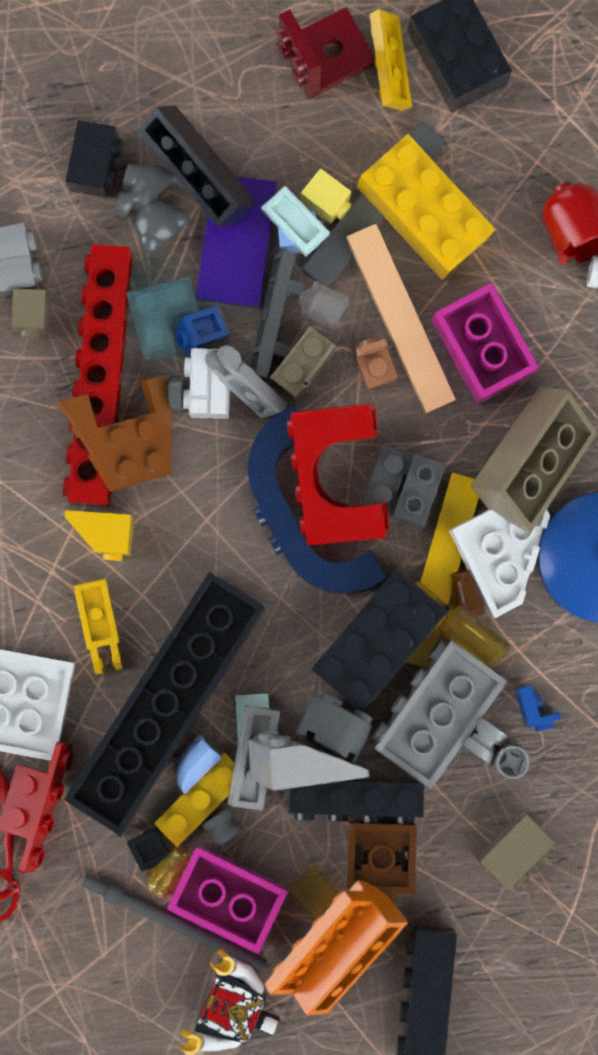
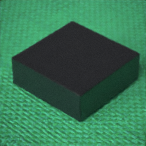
M157 826L126 842L141 872L172 856Z

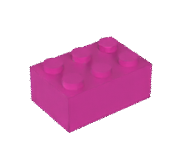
M492 283L434 313L431 322L477 405L534 376L539 369Z
M198 843L167 910L259 954L288 893V886Z

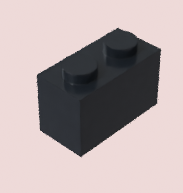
M81 120L77 121L65 181L70 192L107 198L109 188L114 189L117 178V170L113 169L115 157L120 158L123 147V139L119 138L115 126Z

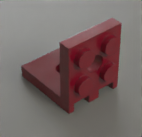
M347 7L303 29L300 28L290 9L279 14V28L276 29L279 41L276 42L278 50L284 60L289 59L293 78L299 87H304L308 99L376 66L375 58ZM329 44H337L341 47L342 53L337 57H330L325 53L324 49Z

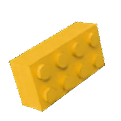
M409 134L404 136L360 176L356 185L359 191L374 205L442 281L496 230Z

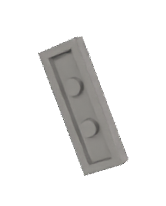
M245 705L228 805L263 810L267 787L251 780L248 739L259 738V733L277 731L280 711Z

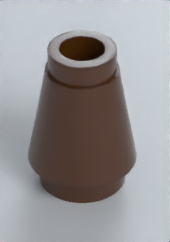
M469 569L451 573L453 613H457L459 620L472 619L483 615L485 603L470 575Z

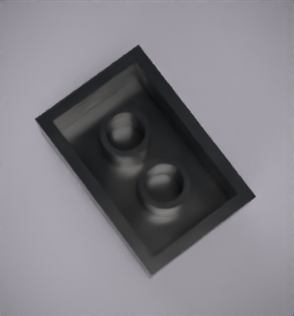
M442 0L410 16L408 33L451 113L508 84L512 70L474 0Z

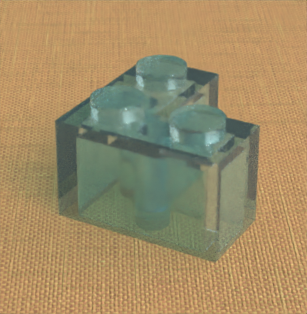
M190 276L127 292L145 361L150 362L177 355L169 324L180 321L183 316L199 311Z

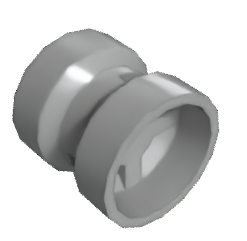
M481 718L475 727L478 733L469 736L463 746L490 764L495 756L494 751L496 748L494 745H503L508 736Z
M510 744L503 745L494 753L493 767L497 773L505 778L518 779L524 776L529 769V756L520 747Z

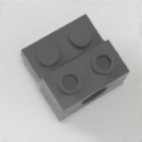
M383 445L363 503L387 500L388 515L391 520L422 530L446 465L417 454L411 455ZM407 475L402 492L400 494V497L398 498L396 497V495L398 493L401 481L403 479V476Z

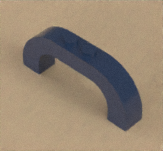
M294 405L269 420L253 442L248 460L249 483L253 497L258 505L253 511L262 527L268 524L273 534L268 540L276 555L283 553L293 571L306 583L319 590L333 594H353L368 590L387 579L372 550L350 561L340 563L330 562L319 557L311 549L310 545H307L305 536L301 535L300 526L278 487L275 478L277 464L280 458L295 446L294 439L289 438L287 422L288 419H291V413L298 411Z

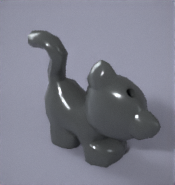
M128 163L122 185V190L126 192L120 191L114 217L124 220L130 217L132 211L135 212L134 228L140 236L141 247L145 252L151 254L156 252L161 244L170 241L177 235L179 229L187 226L191 220L186 211L181 208H174L164 200H158V196L170 183L184 189L186 188L171 171L161 166H139Z

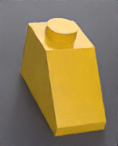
M65 510L64 517L94 552L103 555V560L122 562L123 556L131 557L134 517L132 515Z

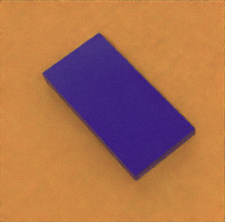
M235 176L257 203L236 225L218 228L207 215L196 300L260 309L272 221L262 212L261 207L276 194L277 182Z

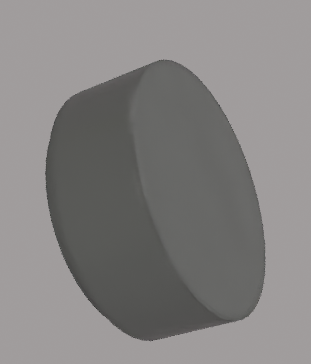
M173 377L169 380L168 400L172 410H185L183 409V392L186 389L184 377Z

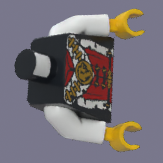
M223 949L217 951L223 958V961L217 965L210 962V966L217 975L194 1029L198 1033L194 1034L188 1029H183L180 1033L185 1038H190L186 1045L177 1046L178 1049L187 1055H193L197 1051H219L236 1048L241 1043L247 1044L254 1029L272 1036L280 1017L262 1010L267 994L264 992V984L252 966L231 958Z

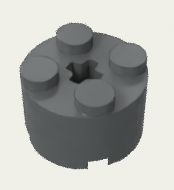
M319 694L318 698L313 697L295 733L299 736H305V740L335 756L339 753L346 757V761L355 763L373 728L370 725L373 718L356 709L354 711L342 709L343 702L328 694H325V696Z

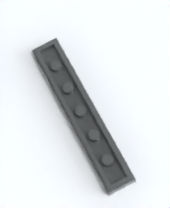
M421 121L410 134L431 159L435 157L445 144L443 138ZM362 194L304 265L302 271L324 289L328 290L354 258L346 237L374 224L378 227L385 219L384 216Z

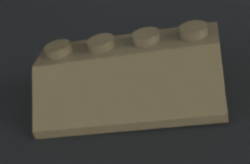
M539 386L471 487L486 507L523 531L531 533L598 432L569 390Z

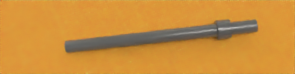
M87 874L81 885L105 897L104 901L114 906L118 903L215 951L223 949L231 958L251 965L254 970L262 973L267 960L124 892L125 888L116 883L110 885Z

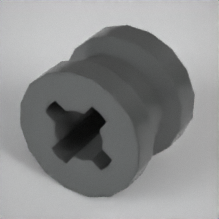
M230 806L202 824L205 831H209L213 835V843L216 848L244 830L241 823H237L233 819V811Z

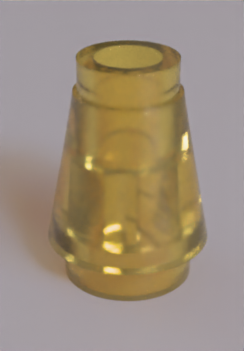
M174 847L172 852L147 874L148 879L145 885L148 890L162 899H167L169 895H173L191 857L184 850Z

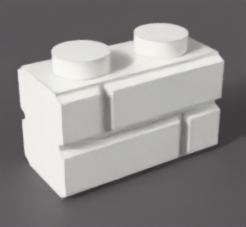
M191 349V358L185 357L184 376L190 377V390L184 389L183 409H189V415L192 418L229 419L230 389L218 379L219 377L211 371V368H208L205 362L208 351L214 349Z

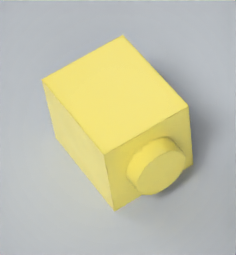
M321 168L301 192V203L310 210L315 211L319 217L330 225L336 218L341 220L352 206L349 203L351 191Z

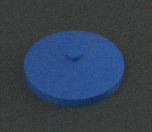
M592 493L570 501L552 516L547 524V528L543 530L537 560L543 585L557 605L579 619L598 623V493Z

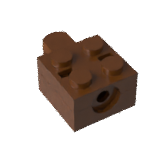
M348 820L346 890L349 891L358 880L364 881L385 893L395 905L396 894H415L417 825L415 823H395V821L371 823L361 822V820ZM405 852H408L407 860L405 859Z

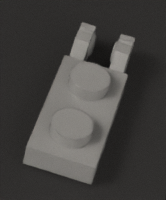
M225 345L218 350L208 351L205 357L208 368H211V371L219 377L218 379L260 418L276 415L285 410L288 403L278 395V392L273 387L268 386L252 367L244 362L242 363L241 355L237 350H234V347Z

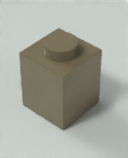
M13 289L11 328L16 334H20V338L35 340L39 339L40 335H49L50 296L47 291Z

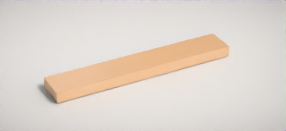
M371 225L347 236L346 241L424 413L427 414L454 402L456 399L377 225Z

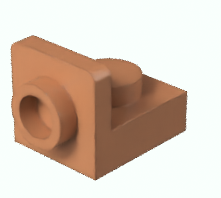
M372 337L358 344L359 348L355 349L354 357L367 391L398 380L387 349L386 338L378 341L377 337Z

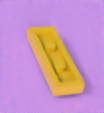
M378 9L370 13L382 106L404 111L412 107L400 17Z
M226 752L221 755L222 758L185 795L183 794L154 823L176 847L229 795L235 761Z

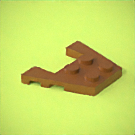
M171 373L141 381L149 411L148 415L99 428L96 425L88 394L56 402L61 414L65 413L72 424V432L76 438L82 440L90 453L88 457L109 491L122 489L171 474L172 408H170L168 400V384L172 378Z

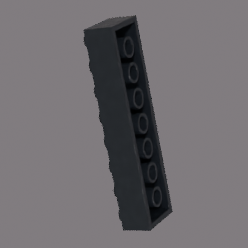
M209 572L64 800L117 835L122 836L259 622L266 607Z

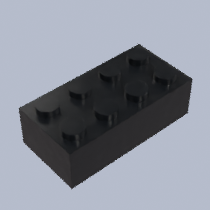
M400 565L311 670L355 708L363 712L451 608Z

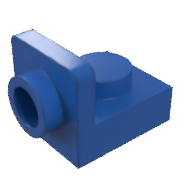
M217 306L183 316L174 327L176 343L183 349L186 356L191 355V349L201 348L224 340L230 335Z
M531 685L514 689L525 727H535V731L539 732L555 727L554 721L562 719L560 712H552L540 716L539 710L543 709V703L538 690L533 691Z

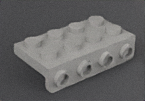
M448 638L445 642L440 640L429 654V657L432 658L431 662L425 670L421 667L414 674L410 681V684L413 686L406 697L404 695L398 697L390 710L394 714L386 724L381 722L371 736L374 740L371 746L430 789L433 788L507 683V680L458 646L455 641Z

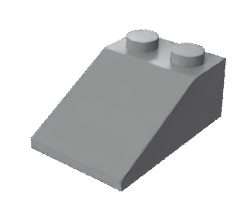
M277 731L259 733V738L248 739L251 780L272 791L369 777V770L290 740V736H280Z

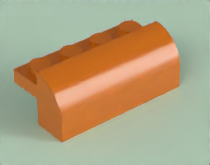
M358 880L349 891L345 890L337 894L332 901L331 907L325 914L319 916L313 922V928L307 935L293 945V951L289 956L274 967L273 974L264 984L271 995L293 994L306 1015L328 1014L408 922L393 901L381 890L367 882Z

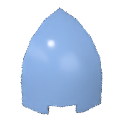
M200 734L183 750L177 761L175 770L177 784L184 795L222 758Z

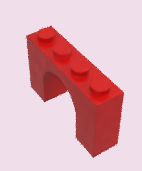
M375 402L300 410L291 413V419H288L287 429L289 438L294 439L295 452H292L291 460L293 470L298 472L300 485H296L297 503L299 505L302 504L304 517L300 518L301 535L306 537L307 545L386 538L391 533L387 500L355 504L339 502L327 494L320 483L318 475L320 458L331 444L342 441L370 439L379 435Z

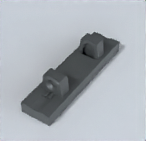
M282 250L273 257L249 366L255 370L261 379L268 378L272 358L283 360L289 354L290 346L276 342L286 297L297 299V297L302 296L304 288L303 283L290 279L296 253L288 250Z

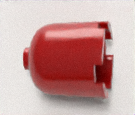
M565 182L554 188L553 194L544 203L542 219L559 262L562 265H567L569 259L575 258L576 263L579 264L592 259L593 255L598 256V192L589 184Z

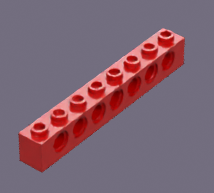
M92 244L91 254H86L84 260V272L89 273L88 286L83 285L81 292V304L86 305L85 317H80L78 323V336L83 337L82 349H77L75 355V367L80 368L79 381H73L72 398L88 394L90 403L92 401L103 403L102 411L94 415L96 425L99 428L118 423L134 255L131 247ZM112 275L115 277V280L111 286L101 287L99 286L101 277ZM102 306L112 308L110 316L106 319L96 318V312ZM103 337L109 340L105 350H93V343L96 339ZM96 369L106 371V376L100 383L90 382V375ZM69 421V432H72V424ZM73 433V444L67 445L66 464L71 465L69 477H64L63 496H67V502L71 505L110 508L112 491H109L99 473L97 472L91 480H83L81 478L82 468L92 464L88 457L90 453L82 440L76 438Z

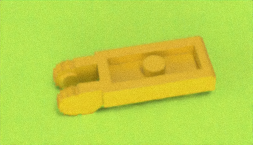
M107 579L74 585L87 650H90L95 674L104 673V664L98 648L110 645L113 666L116 670L123 669V660L118 644L121 642Z

